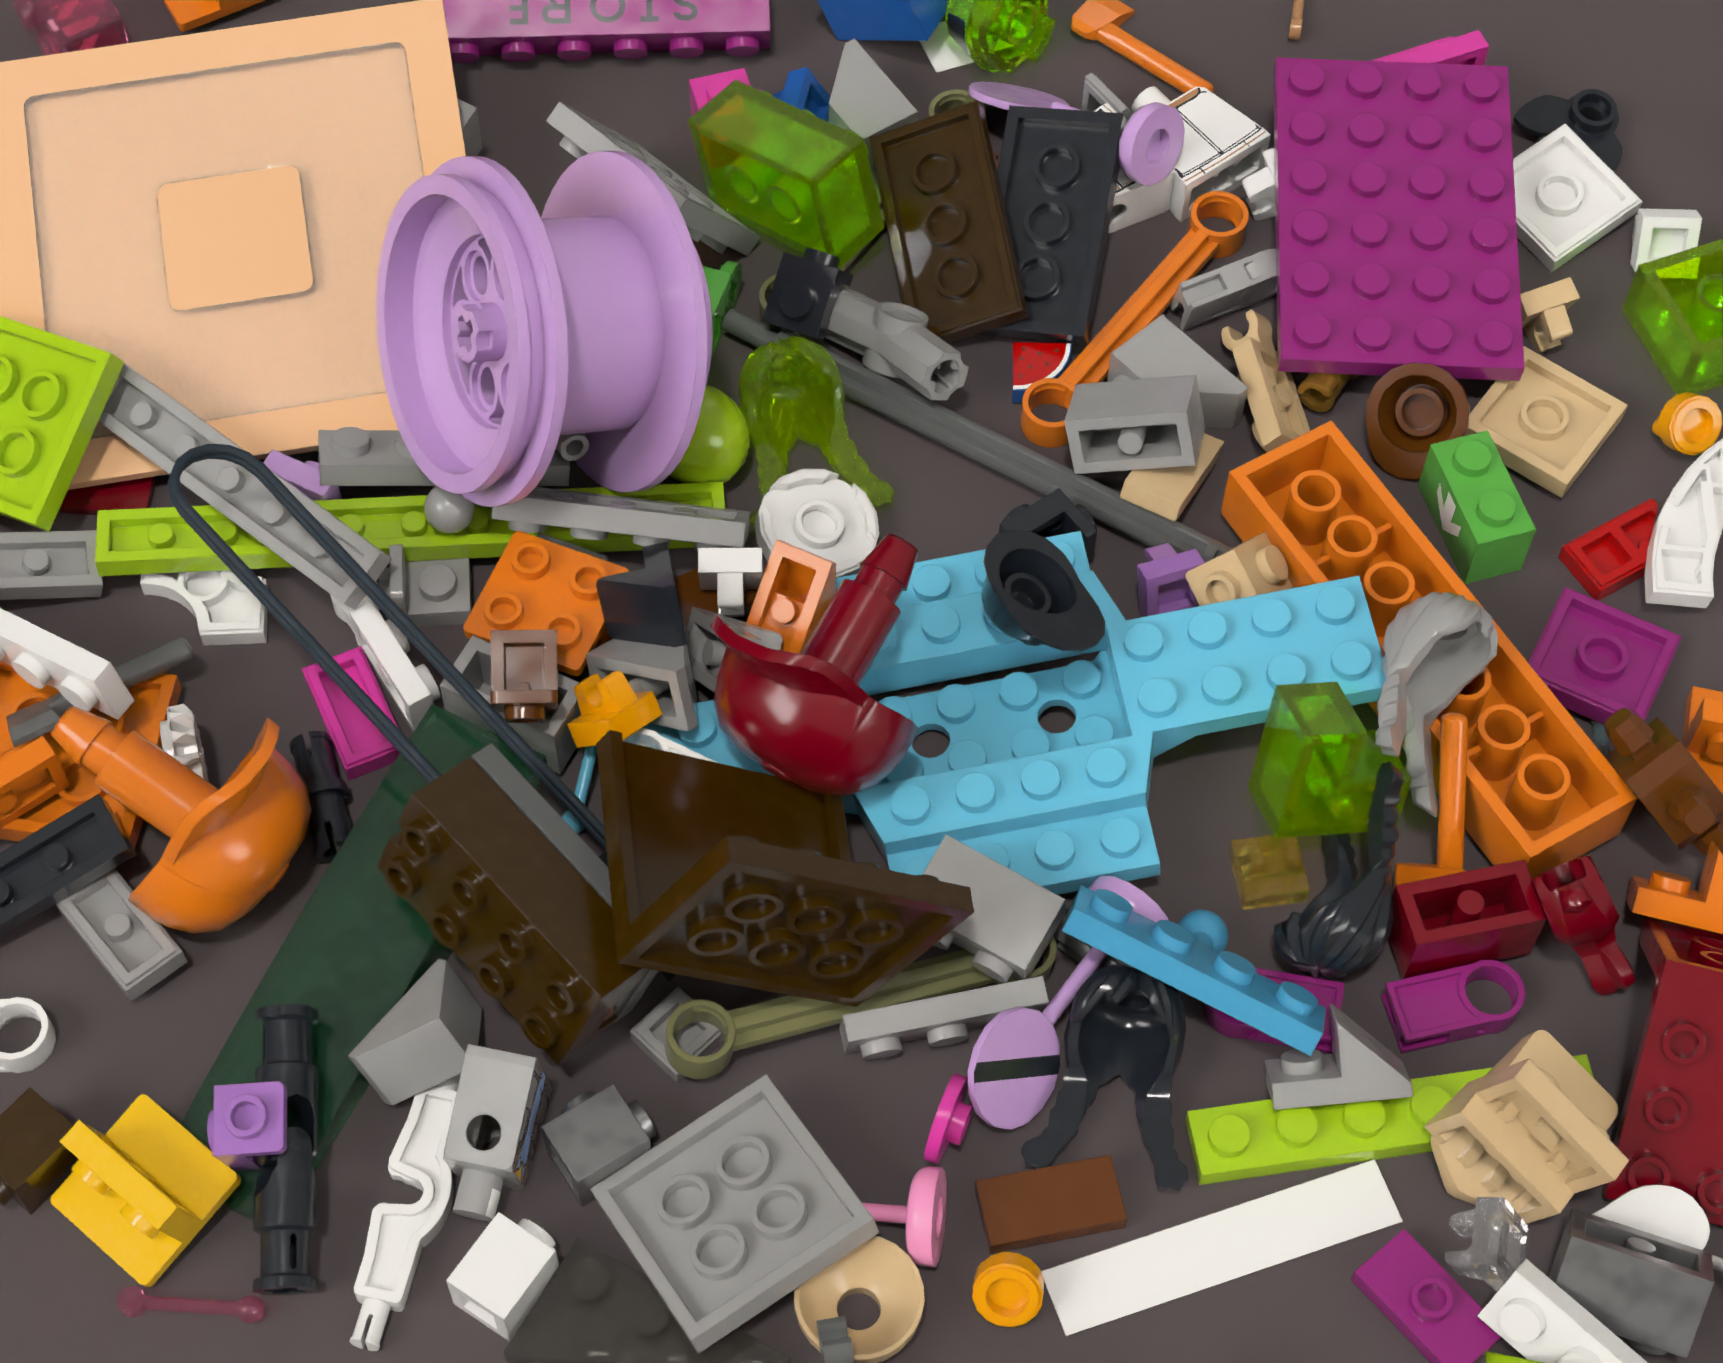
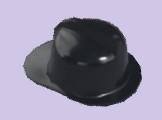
M1012 529L997 534L986 546L983 563L987 576L983 584L981 600L986 615L995 627L1005 635L1031 646L1044 644L1062 651L1082 652L1098 645L1105 635V619L1099 606L1078 578L1074 567L1058 547L1048 539L1030 531Z

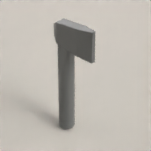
M177 638L115 666L114 669L126 688L129 689L191 661L193 652L186 639ZM59 692L42 702H37L6 716L8 730L14 747L52 731L60 717L74 705L67 701Z

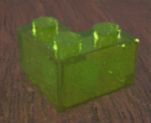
M1338 682L1276 685L1248 784V789L1275 838L1368 832V814L1376 786L1377 772L1381 764L1388 761L1404 775V782L1400 791L1401 801L1396 806L1400 818L1412 779L1398 756L1384 755L1381 748L1375 745V733L1377 730L1365 729Z

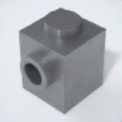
M614 1084L599 1093L587 1091L576 1096L564 1106L560 1116L541 1126L546 1152L581 1207L595 1200L590 1188L651 1149L650 1138L656 1135L655 1128L642 1105L636 1099L626 1104Z

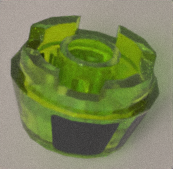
M948 0L946 5L945 22L948 34L980 69L993 73L998 71L1015 73L1013 67L1018 66L1026 58L1036 61L1048 44L1055 25V19L1047 16L1048 0Z

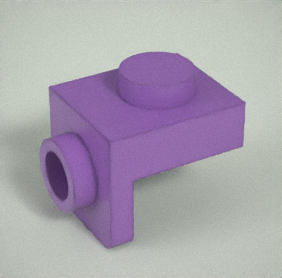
M280 1081L214 1086V1108L210 1111L207 1122L208 1142L213 1152V1157L238 1172L261 1170V1165L257 1163L256 1156L283 1154L287 1149V1087Z

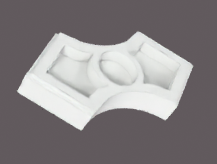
M231 570L141 574L140 585L144 595H155L172 599L182 604L195 616L203 646L267 643L268 610ZM257 576L268 588L266 579Z

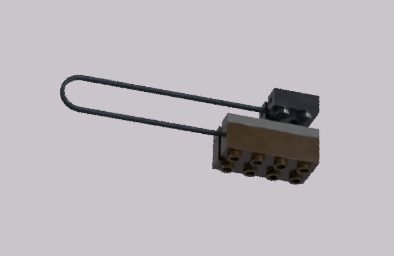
M205 444L189 449L175 461L168 480L170 501L179 515L428 782L427 785L411 795L397 823L402 830L389 839L376 867L384 875L389 888L399 897L405 898L429 924L434 937L445 947L451 948L475 974L476 980L483 991L489 996L497 998L521 1024L528 1040L536 1047L544 1049L557 1065H560L608 1029L614 1022H617L633 1010L658 973L657 970L617 963L607 850L600 856H597L492 743L473 754L471 758H467L441 775L190 505L181 491L180 477L182 472L192 463L206 459H218L240 465L256 476L606 850L604 825L264 463L251 453L231 445ZM660 971L669 982L679 975Z

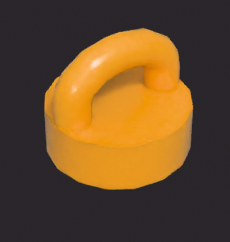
M1689 392L1681 393L1665 404L1660 416L1652 425V431L1662 439L1666 446L1674 451L1688 455L1704 453L1714 445L1720 435L1722 427L1721 411L1717 404L1708 397Z
M1013 1252L994 1254L981 1262L977 1268L973 1283L972 1299L977 1311L987 1321L1004 1327L1023 1325L1033 1319L1042 1306L1044 1278L1040 1268L1026 1256Z

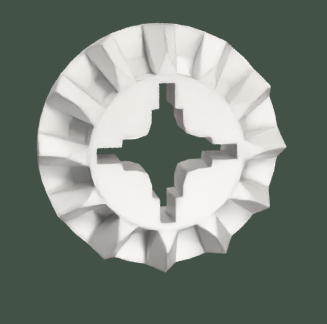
M185 704L167 707V720L160 722L163 750L209 782L204 749L195 715Z

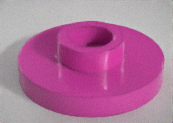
M955 1072L946 1087L928 1136L924 1152L925 1161L938 1165L949 1143L960 1145L965 1136L973 1112V1106L964 1103L968 1089L967 1076Z

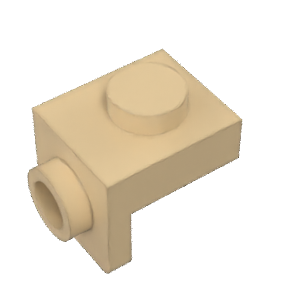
M1266 532L1239 544L1186 573V580L1199 606L1293 588L1288 578L1287 562L1281 551L1271 544Z

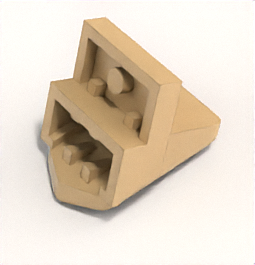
M1538 1030L1523 1037L1485 1076L1468 1082L1424 1126L1431 1133V1148L1447 1193L1457 1199L1495 1213H1509L1520 1225L1560 1214L1574 1193L1615 1181L1629 1162V1159L1610 1141L1607 1133L1608 1128L1618 1114L1616 1101L1545 1030Z

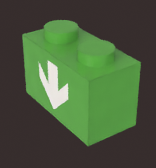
M1488 430L1430 444L1418 487L1463 583L1468 584L1521 570L1536 528Z

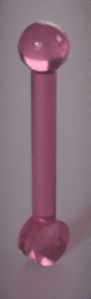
M128 1286L117 1297L118 1308L126 1317L130 1318L138 1317L146 1310L234 1315L238 1316L243 1322L251 1324L258 1322L265 1313L263 1300L254 1295L245 1296L240 1301L147 1296L139 1287Z

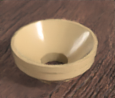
M879 1236L872 1237L794 1290V1306L799 1326L810 1344L819 1352L817 1320L839 1317L837 1313L838 1306L846 1297L853 1294H866L876 1301L880 1309V1317L873 1326L864 1330H854L847 1327L848 1337L851 1338L854 1363H878L900 1352L915 1334L921 1322L925 1303L924 1284L919 1270L910 1256L895 1243Z

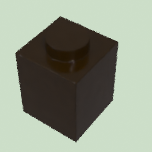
M31 1087L0 1115V1205L4 1207L13 1199L30 1215L62 1185L73 1172L71 1167L78 1161V1158L60 1143L61 1139L74 1125Z

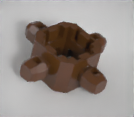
M1628 708L1619 709L1604 724L1606 735L1616 748L1605 758L1680 850L1692 843L1703 855L1707 856L1710 842L1713 841L1721 853H1723V794L1659 717L1647 724L1636 711Z

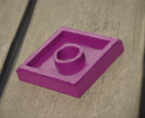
M1564 587L1528 663L1560 703L1569 710L1605 724L1606 720L1619 709L1628 708L1636 711L1645 721L1682 636Z

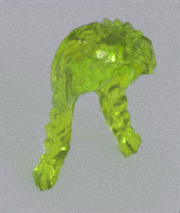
M790 336L784 340L779 337L777 343L770 341L767 345H761L753 351L746 359L741 370L738 392L740 410L748 425L749 438L756 449V460L759 464L757 474L760 481L758 484L759 493L762 497L760 505L763 497L769 492L770 487L780 477L787 475L786 468L789 463L787 454L797 439L820 447L831 468L840 474L843 481L852 486L855 483L866 492L874 507H879L883 503H891L894 490L888 482L878 480L877 476L870 473L866 461L858 455L855 443L848 437V428L844 421L843 385L840 372L833 357L821 345L797 336ZM760 506L750 515V525L755 527V519Z

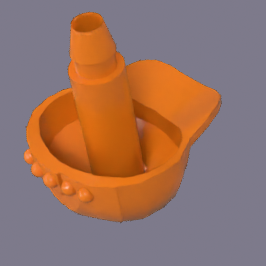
M71 706L54 726L51 732L52 737L79 766L84 765L97 774L94 785L171 838L160 860L130 894L128 899L130 903L152 920L172 929L189 933L221 931L249 913L269 891L271 892L290 867L289 862L305 838L312 808L305 782L295 767L275 748L280 727L269 717H267L252 749L220 789L210 784L137 731L133 730L126 736L113 727L111 721L78 707Z

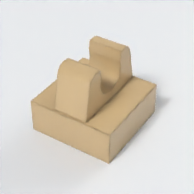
M1571 277L1520 294L1522 331L1525 332L1537 353L1560 346L1561 339L1572 335L1573 330L1567 310L1580 297Z

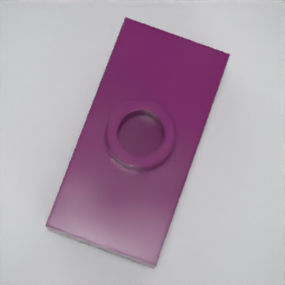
M1405 1228L1361 1265L1351 1278V1281L1430 1363H1477L1503 1339L1478 1317L1483 1308Z

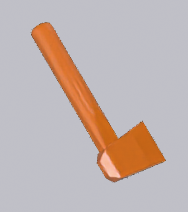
M1087 0L1072 15L1070 24L1072 31L1086 39L1099 41L1182 93H1186L1195 87H1205L1214 93L1212 83L1119 28L1118 26L1134 15L1135 12L1134 9L1121 1Z
M1451 712L1441 717L1437 864L1395 863L1394 889L1399 884L1466 871L1463 869L1468 719L1464 714Z

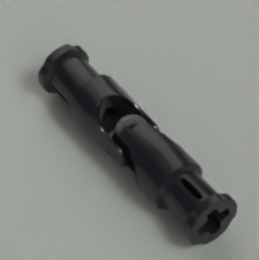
M279 1004L263 1006L255 1012V1022L262 1026V1065L255 1069V1083L272 1081L283 1083L287 1087V1110L295 1115L301 1127L287 1128V1149L283 1154L256 1156L257 1163L261 1165V1174L257 1179L253 1195V1231L260 1234V1277L253 1280L252 1292L261 1295H295L312 1293L318 1290V1279L311 1276V1233L318 1229V1191L312 1165L317 1153L319 1068L312 1064V1025L319 1021V1010L309 1005Z

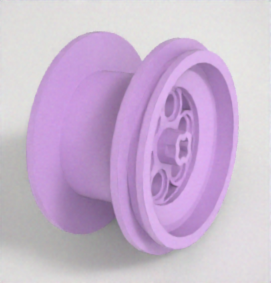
M621 151L588 153L578 158L560 176L550 193L541 217L528 193L517 178L504 166L486 157L462 156L450 159L439 166L431 175L416 180L408 187L392 213L382 245L376 293L377 336L383 379L396 425L411 457L426 477L441 489L454 494H462L464 498L475 504L485 507L510 505L525 498L543 478L554 455L559 436L584 433L589 441L588 451L583 457L574 461L587 476L599 485L617 492H635L652 488L667 478L685 454L697 425L711 365L713 326L709 290L701 260L673 196L658 175L640 159Z

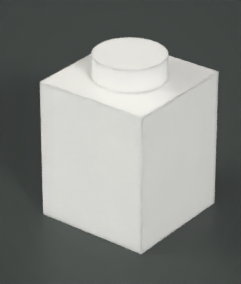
M498 1212L446 1280L453 1303L511 1342L561 1275L557 1253L553 1248L556 1244L554 1239L540 1226L530 1220L523 1218L516 1224Z

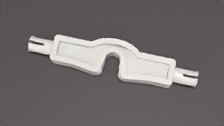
M461 1074L414 1096L407 1121L389 1157L388 1171L390 1177L393 1180L401 1181L420 1189L423 1195L419 1201L413 1204H388L383 1202L376 1205L372 1210L365 1253L354 1285V1294L357 1301L362 1304L353 1336L349 1342L358 1348L364 1349L366 1343L369 1351L379 1350L380 1340L389 1311L400 1312L405 1308L422 1249L439 1234L450 1214L454 1197V1181L452 1171L444 1161L443 1155Z

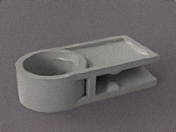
M1276 249L1260 251L1249 257L1181 282L1172 300L1170 309L1173 312L1184 308L1180 324L1182 332L1262 302L1277 294Z

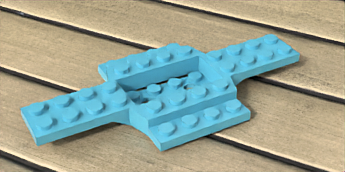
M1081 531L1046 537L1065 554L1074 567L1078 578L1099 606L1105 619V635L1098 645L1082 652L1062 651L1044 644L1040 646L1026 645L1020 640L1005 635L992 624L984 611L981 600L983 584L987 576L983 563L986 549L916 562L907 591L901 593L895 604L900 609L901 614L859 685L868 695L1097 651L1100 652L1093 661L1077 660L1064 667L1032 673L1014 672L1001 679L965 686L952 684L939 691L902 698L889 696L880 700L879 703L910 719L919 729L905 757L890 774L875 786L842 796L845 813L859 815L887 862L889 870L901 873L922 875L945 835H948L1056 895L1078 891L1081 885L1089 888L1093 881L1100 876H1114L1124 881L1160 875V861L1148 815L1154 757L1197 735L1379 700L1382 686L1385 683V674L1382 668L1383 656L1360 577H1348L1126 620L1093 570L1090 571ZM857 574L836 578V589L838 590L844 579L854 580ZM714 700L697 703L698 726L690 731L650 723L642 727L653 730L659 735L718 763L773 775L762 768L760 764L740 752L720 729ZM1051 706L1067 707L1076 717L1074 725L1062 733H1050L1040 726L1038 719L1041 713ZM926 730L941 731L950 740L947 750L933 758L917 754L913 749V742L920 733Z

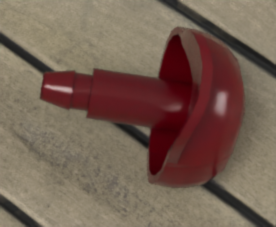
M887 534L860 563L861 569L855 579H844L801 654L770 649L741 637L718 614L716 615L710 627L726 646V651L717 675L714 706L720 729L740 752L782 780L789 781L812 792L842 796L875 786L895 769L905 757L919 728L910 719L872 699L859 685L901 614L900 609L895 604L901 593L907 591L918 555V550L915 546L899 536Z

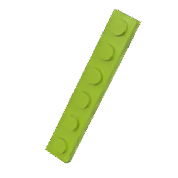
M1587 1054L1573 1056L1593 1077ZM1492 1068L1410 1079L1413 1097L1274 1110L1271 1099L1187 1111L1185 1125L1198 1184L1205 1185L1374 1159L1433 1152L1430 1141L1431 1133L1424 1127L1426 1123L1468 1082L1485 1076Z

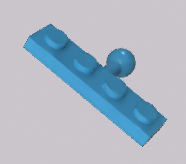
M1081 885L1069 908L1062 928L1063 932L1311 1056L1323 1035L1326 1007L1318 1004L1317 998L1304 987L1292 982H1282L1280 985L1256 973V968L1247 959L1236 953L1224 951L1228 944V929L1219 915L1209 910L1198 909L1187 913L1178 924L1168 920H1159L1156 923L1132 911V905L1122 896L1106 889H1097L1094 892Z

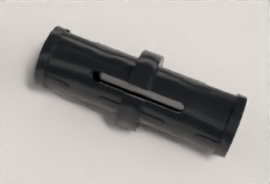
M309 731L313 755L310 749L306 748L302 734L297 735L291 740L289 748L294 758L296 770L307 786L312 808L309 823L315 845L316 859L323 863H336L338 860L333 838L336 845L340 846L344 860L352 857L358 850L345 806L350 800V795L346 782L338 778L331 749L330 735L323 731Z

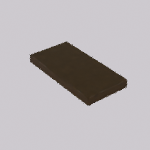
M976 100L870 137L869 140L903 304L924 312L929 319L927 329L947 344L1028 318V310L984 108Z

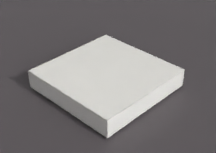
M1563 124L1513 159L1517 238L1551 273L1638 213V209L1641 207L1642 200L1566 124Z

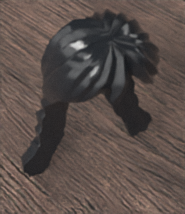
M1390 761L1383 762L1377 772L1376 786L1368 814L1369 866L1358 879L1356 878L1359 871L1354 862L1355 850L1350 845L1351 835L1345 830L1346 824L1339 817V805L1322 794L1320 798L1314 801L1312 818L1313 823L1318 827L1319 833L1322 836V849L1326 858L1325 870L1328 882L1301 914L1291 912L1287 920L1274 925L1275 945L1280 956L1297 970L1306 971L1314 978L1318 975L1325 979H1330L1332 976L1336 978L1345 977L1348 973H1353L1370 964L1382 951L1391 935L1394 912L1390 876L1392 869L1390 863L1395 857V842L1400 836L1396 825L1399 819V812L1396 806L1401 801L1400 791L1404 782V775Z
M1112 965L1099 969L1082 984L1074 997L1064 1032L1067 1070L1063 1076V1088L1057 1092L1055 1107L1050 1110L1048 1127L1042 1131L1041 1135L1026 1141L1021 1148V1154L1025 1157L1026 1165L1035 1166L1037 1169L1050 1166L1056 1155L1078 1133V1125L1086 1113L1087 1106L1095 1099L1098 1087L1103 1086L1120 1074L1125 1082L1136 1092L1134 1102L1137 1108L1136 1116L1142 1128L1143 1141L1151 1152L1152 1160L1156 1166L1155 1178L1158 1186L1164 1190L1172 1188L1180 1191L1183 1184L1189 1178L1187 1167L1178 1160V1154L1173 1148L1174 1131L1170 1123L1173 1112L1169 1097L1172 1089L1171 1080L1183 1052L1186 1022L1185 1007L1176 988L1134 967L1130 968L1125 965Z

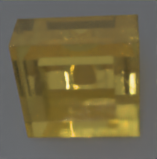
M1296 832L1231 840L1228 853L1242 910L1307 901L1310 888Z

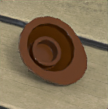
M1410 362L1391 369L1375 383L1367 400L1366 427L1373 457L1386 472L1398 478L1419 479L1430 444L1465 435L1469 427L1470 405L1463 386L1450 372L1432 363Z

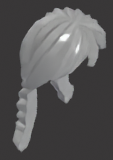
M1431 592L1425 597L1417 598L1412 604H1407L1400 608L1396 618L1387 626L1383 642L1385 656L1382 660L1385 683L1382 686L1381 695L1377 702L1379 728L1375 733V745L1381 748L1382 754L1388 756L1400 755L1401 744L1404 738V750L1407 757L1406 770L1411 777L1409 789L1412 793L1413 804L1436 818L1439 809L1433 776L1430 727L1441 711L1447 708L1467 684L1471 683L1476 676L1481 674L1488 663L1497 656L1498 634L1494 623H1492V616L1479 606L1476 601H1469L1463 595L1456 596L1448 592Z

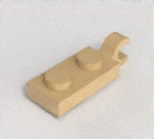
M1250 309L1246 312L1249 330L1244 337L1242 333L1229 326L1222 329L1221 335L1225 347L1233 352L1239 371L1236 378L1248 387L1246 399L1255 421L1252 424L1254 437L1259 445L1269 452L1309 432L1310 428L1291 372L1278 371V352L1275 351L1272 342V326L1270 321L1265 316Z

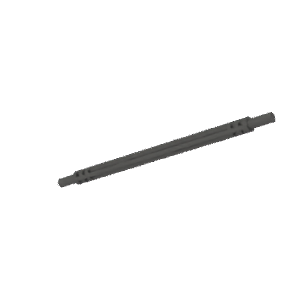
M733 308L727 312L723 319L722 330L768 352L771 361L783 365L797 374H802L807 379L820 383L1046 496L1060 488L1074 505L1080 504L1085 507L1093 519L1149 547L1169 543L1177 554L1197 549L1204 562L1232 549L1223 542L1178 521H1171L1121 499V493L1085 475L1075 474L1074 470L860 366L808 338L801 337L791 330L783 328L781 331H778Z

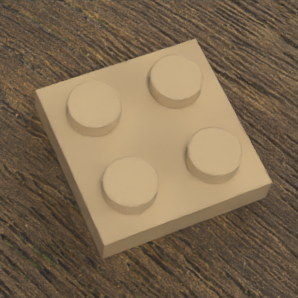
M1523 346L1525 369L1520 381L1496 380L1469 414V427L1464 436L1488 430L1505 466L1563 498L1621 422L1628 405Z

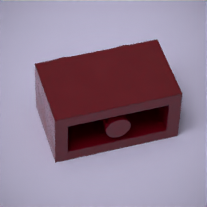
M1525 860L1396 885L1392 895L1394 920L1389 940L1402 978L1406 979L1473 964L1480 960L1497 961L1530 954L1546 921V916Z

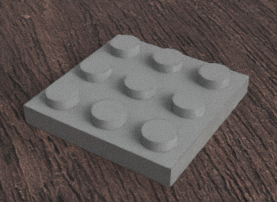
M560 101L546 120L564 135L559 145L576 158L598 151H621L635 156L648 165L663 181L673 196L685 220L691 239L698 242L701 240L721 254L724 253L727 247H730L748 256L760 239L759 235L633 140Z
M767 1074L590 1188L598 1204L698 1354L880 1233L874 1218Z

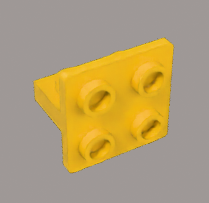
M142 1094L137 1097L105 1135L78 1120L61 1139L60 1143L78 1158V1161L71 1167L73 1172L51 1196L50 1201L55 1208L139 1284L151 1287L240 1185L241 1176L232 1168L213 1157V1152L152 1098Z

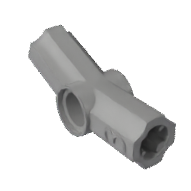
M844 285L840 286L825 338L863 355L862 363L868 369L881 375L901 378L929 400H948L956 389L963 387L969 367L963 364L961 353L927 329L929 319L924 312L901 303L878 302Z

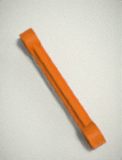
M1211 191L1199 196L1191 207L1187 234L1094 337L1089 345L1085 347L1059 378L1038 380L1025 390L1022 398L1020 426L1023 434L1029 441L1045 448H1057L1067 445L1068 438L1064 420L1060 422H1046L1037 418L1031 410L1043 404H1056L1068 411L1076 384L1103 382L1108 376L1111 353L1163 314L1172 303L1181 282L1194 278L1211 258H1226L1234 255L1241 249L1245 240L1249 212L1246 204L1239 197L1225 191ZM1213 217L1222 218L1231 222L1236 228L1227 232H1216L1204 227L1200 221Z

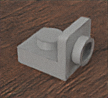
M403 544L389 545V556L392 559L390 567H386L379 576V586L417 627L464 624L472 610V573L469 558L406 562Z

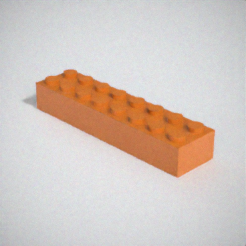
M1332 420L1229 471L1221 514L1239 538L1245 542L1266 532L1271 544L1281 551L1287 562L1288 578L1293 588L1359 576L1383 657L1385 656L1383 642L1387 626L1396 618L1400 608L1407 604H1412L1419 597H1425L1431 592H1448L1456 596L1463 595L1465 599L1476 601L1483 608ZM1492 619L1498 634L1497 656L1488 663L1481 674L1476 676L1471 683L1467 684L1447 708L1441 711L1430 727L1435 789L1439 795L1441 717L1451 712L1464 714L1468 719L1465 829L1493 866L1525 860L1530 876L1533 879L1538 874L1576 859L1619 835L1637 800V796ZM1378 701L1369 702L1368 704L1378 716ZM1403 738V742H1402V744H1401V747H1402L1403 749H1404V743H1405L1404 738Z

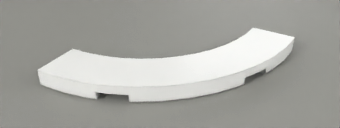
M1723 438L1707 449L1685 471L1659 513L1647 549L1644 575L1646 603L1707 608L1714 598V559L1723 529Z

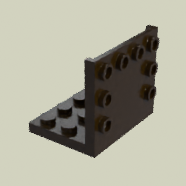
M609 730L596 743L617 963L857 1007L974 913L970 887L939 881L937 877L932 875H911L882 869L879 865L871 862H852L842 795L812 792L773 775L624 742L622 732Z

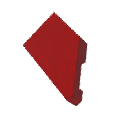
M1652 497L1562 546L1558 558L1593 599L1599 601L1645 575L1647 549L1657 515L1658 503Z

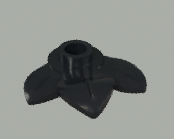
M1582 90L1569 100L1552 95H1543L1524 104L1514 116L1513 122L1538 137L1537 142L1563 124H1566L1612 171L1617 168L1621 161L1623 148L1615 135L1619 123L1617 105L1610 95L1601 90Z

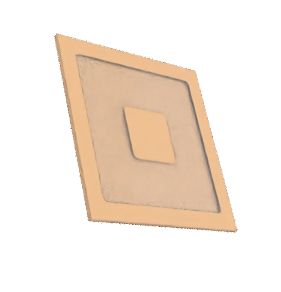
M417 0L0 62V316L114 354L258 460L266 459L272 449L285 455L318 451V430H338L343 427H357L363 430H398L385 388L377 336L376 293L382 245L392 213L408 187L416 180L431 175L439 166L450 159L466 156L443 0ZM98 421L68 490L169 473Z

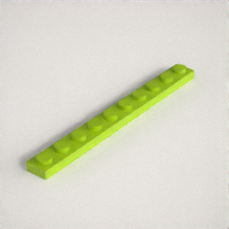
M723 482L658 484L652 488L635 492H617L605 487L560 489L725 509ZM427 495L325 501L313 500L387 555H389V545L403 544L406 562L501 557L512 535L516 532L508 528V520L492 519V507H485L475 503L473 519L466 528L456 533L440 532L433 528L426 519L424 503ZM212 505L192 506L250 569L293 567ZM175 507L98 510L95 564L99 576L230 570L185 522ZM546 525L545 532L528 533L582 553L642 550L643 547L633 543V535L608 532V538L605 540H586L571 536V528ZM670 539L668 549L695 548V542Z

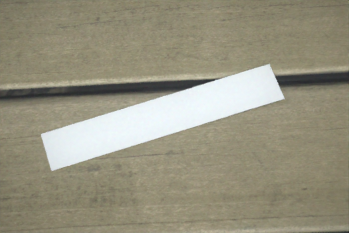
M1374 1159L1043 1270L1041 1273L1065 1335L1068 1336L1403 1222Z

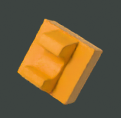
M614 671L603 679L596 673L574 686L581 715L569 722L567 726L577 748L596 746V743L609 730L622 732L624 740L663 713L654 692L634 693L621 671Z

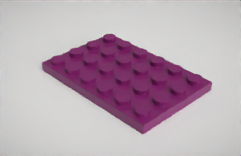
M1276 57L1273 69L1278 371L1384 376L1393 368L1410 362L1432 363L1450 372L1457 379L1520 381L1525 367L1508 66Z

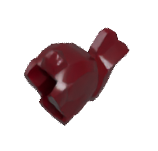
M1580 856L1544 871L1531 879L1557 941L1570 946L1580 956L1595 991L1600 995L1614 994L1618 988L1627 989L1635 983L1634 970L1616 942L1615 926L1620 916L1591 856Z

